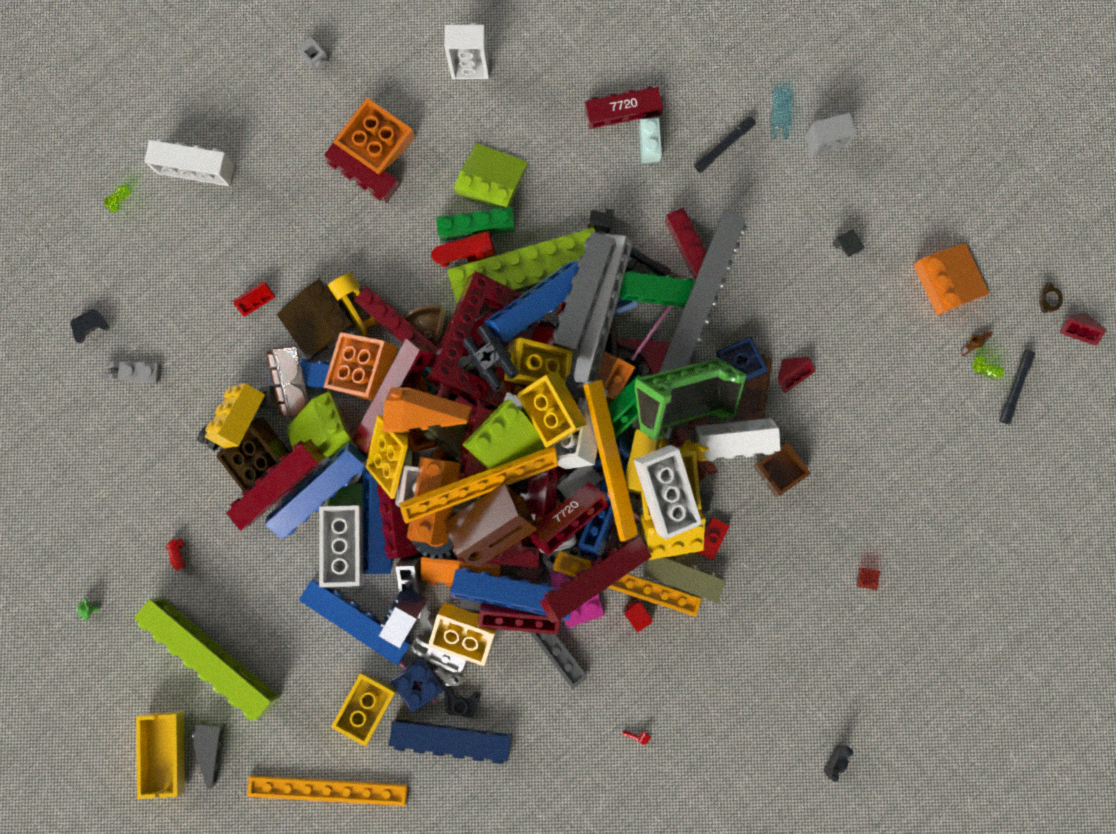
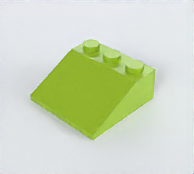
M476 143L454 186L455 193L494 209L509 208L513 203L528 162Z
M330 391L312 399L286 427L292 447L301 440L306 442L311 439L326 458L338 452L348 442L354 444L339 404Z
M511 400L504 401L462 444L488 470L540 451L545 447L533 424Z

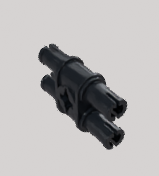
M484 324L477 329V332L486 343L483 348H479L473 337H467L463 340L462 344L470 354L471 363H474L480 372V377L485 378L492 390L496 392L504 387L503 382L495 372L496 369L501 366L509 379L517 377L520 372L511 360V353L507 352L501 343L502 340L495 337L489 326Z

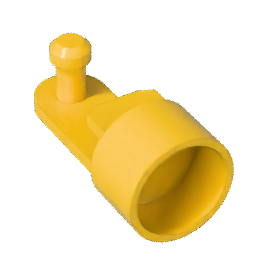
M353 272L346 273L327 285L336 302L341 301L361 336L367 335V328L378 325V321L372 316L369 317L370 319L362 322L348 298L352 295L355 299L360 294L359 290L361 289Z

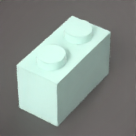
M659 118L640 119L641 163L660 162L662 151Z

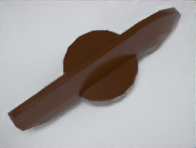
M989 331L984 333L983 336H972L970 344L964 347L961 355L965 356L974 349L984 346V343L991 338L993 332Z

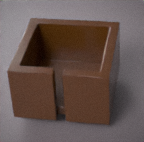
M789 442L782 444L780 451L767 455L753 465L763 480H768L765 484L775 497L781 496L812 474Z

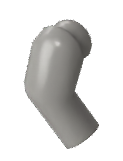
M437 666L433 670V673L445 686H457L462 681L460 675L445 672L441 666Z

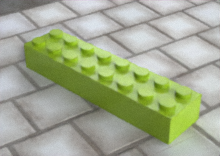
M594 228L448 269L447 272L456 303L459 301L468 277L474 271L519 293L529 291L568 262L579 261L580 257L584 256L586 250L584 249L586 239L590 238L592 232L595 233Z
M163 597L149 599L134 616L137 625L141 629L148 630L153 634L152 638L156 642L166 645L168 647L167 651L170 654L179 656L183 660V665L189 669L193 668L201 680L212 684V689L216 693L225 695L228 698V703L235 708L239 707L247 719L256 721L264 717L279 700L280 696Z

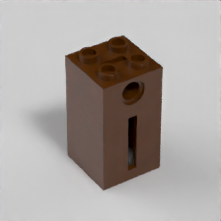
M505 483L444 522L447 528L446 534L453 543L452 550L454 554L477 568L537 530L524 497Z

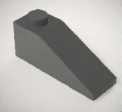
M421 555L400 558L395 566L399 592L403 594L408 587L423 596Z
M201 722L193 728V746L206 787L211 789L217 785L226 724Z

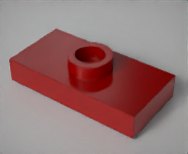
M263 281L232 300L242 316L245 317L276 298L268 284Z
M711 517L704 532L703 551L696 553L713 561L730 526Z

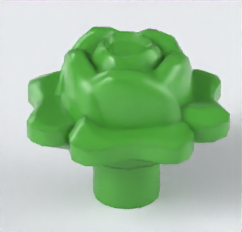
M86 597L77 606L78 616L83 617L85 621L89 620L93 612L99 611L98 604L92 605Z

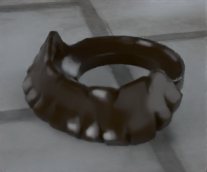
M1047 282L1039 296V306L1044 314L1048 311H1057L1063 303L1061 291L1055 288L1052 282ZM1055 292L1058 295L1059 302L1057 306L1052 307L1046 301L1047 293Z

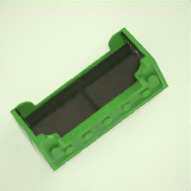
M716 358L637 378L635 393L640 431L650 439L658 440L665 435L662 429L711 414H715L719 419L735 416L746 374Z

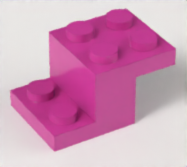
M558 571L549 572L553 587L559 589L561 587L559 584L567 578L571 580L575 578ZM598 594L571 612L570 620L565 619L567 628L605 616Z

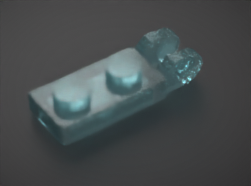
M773 88L770 126H772L771 139H776L778 126L783 127V139H788L792 89Z

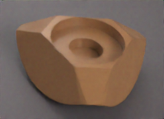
M421 306L403 316L433 345L437 346L445 318V309L442 306Z

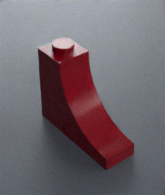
M620 338L618 349L627 350L635 354L643 340ZM648 340L640 353L637 354L638 357L643 359L651 375L659 372L670 342Z

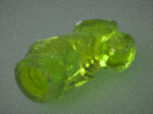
M126 184L118 186L107 198L104 197V207L109 209L110 213L118 211L119 206L116 203L132 194Z
M975 357V362H972L975 374L980 373L991 379H1002L1004 375L1003 367L985 364V357Z

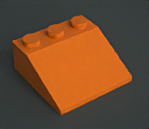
M366 98L333 143L380 175L405 152L414 140L415 135L412 128L369 98Z
M966 243L936 252L920 259L913 265L937 316L990 294Z
M340 332L324 388L373 401L395 360L398 347L386 341Z

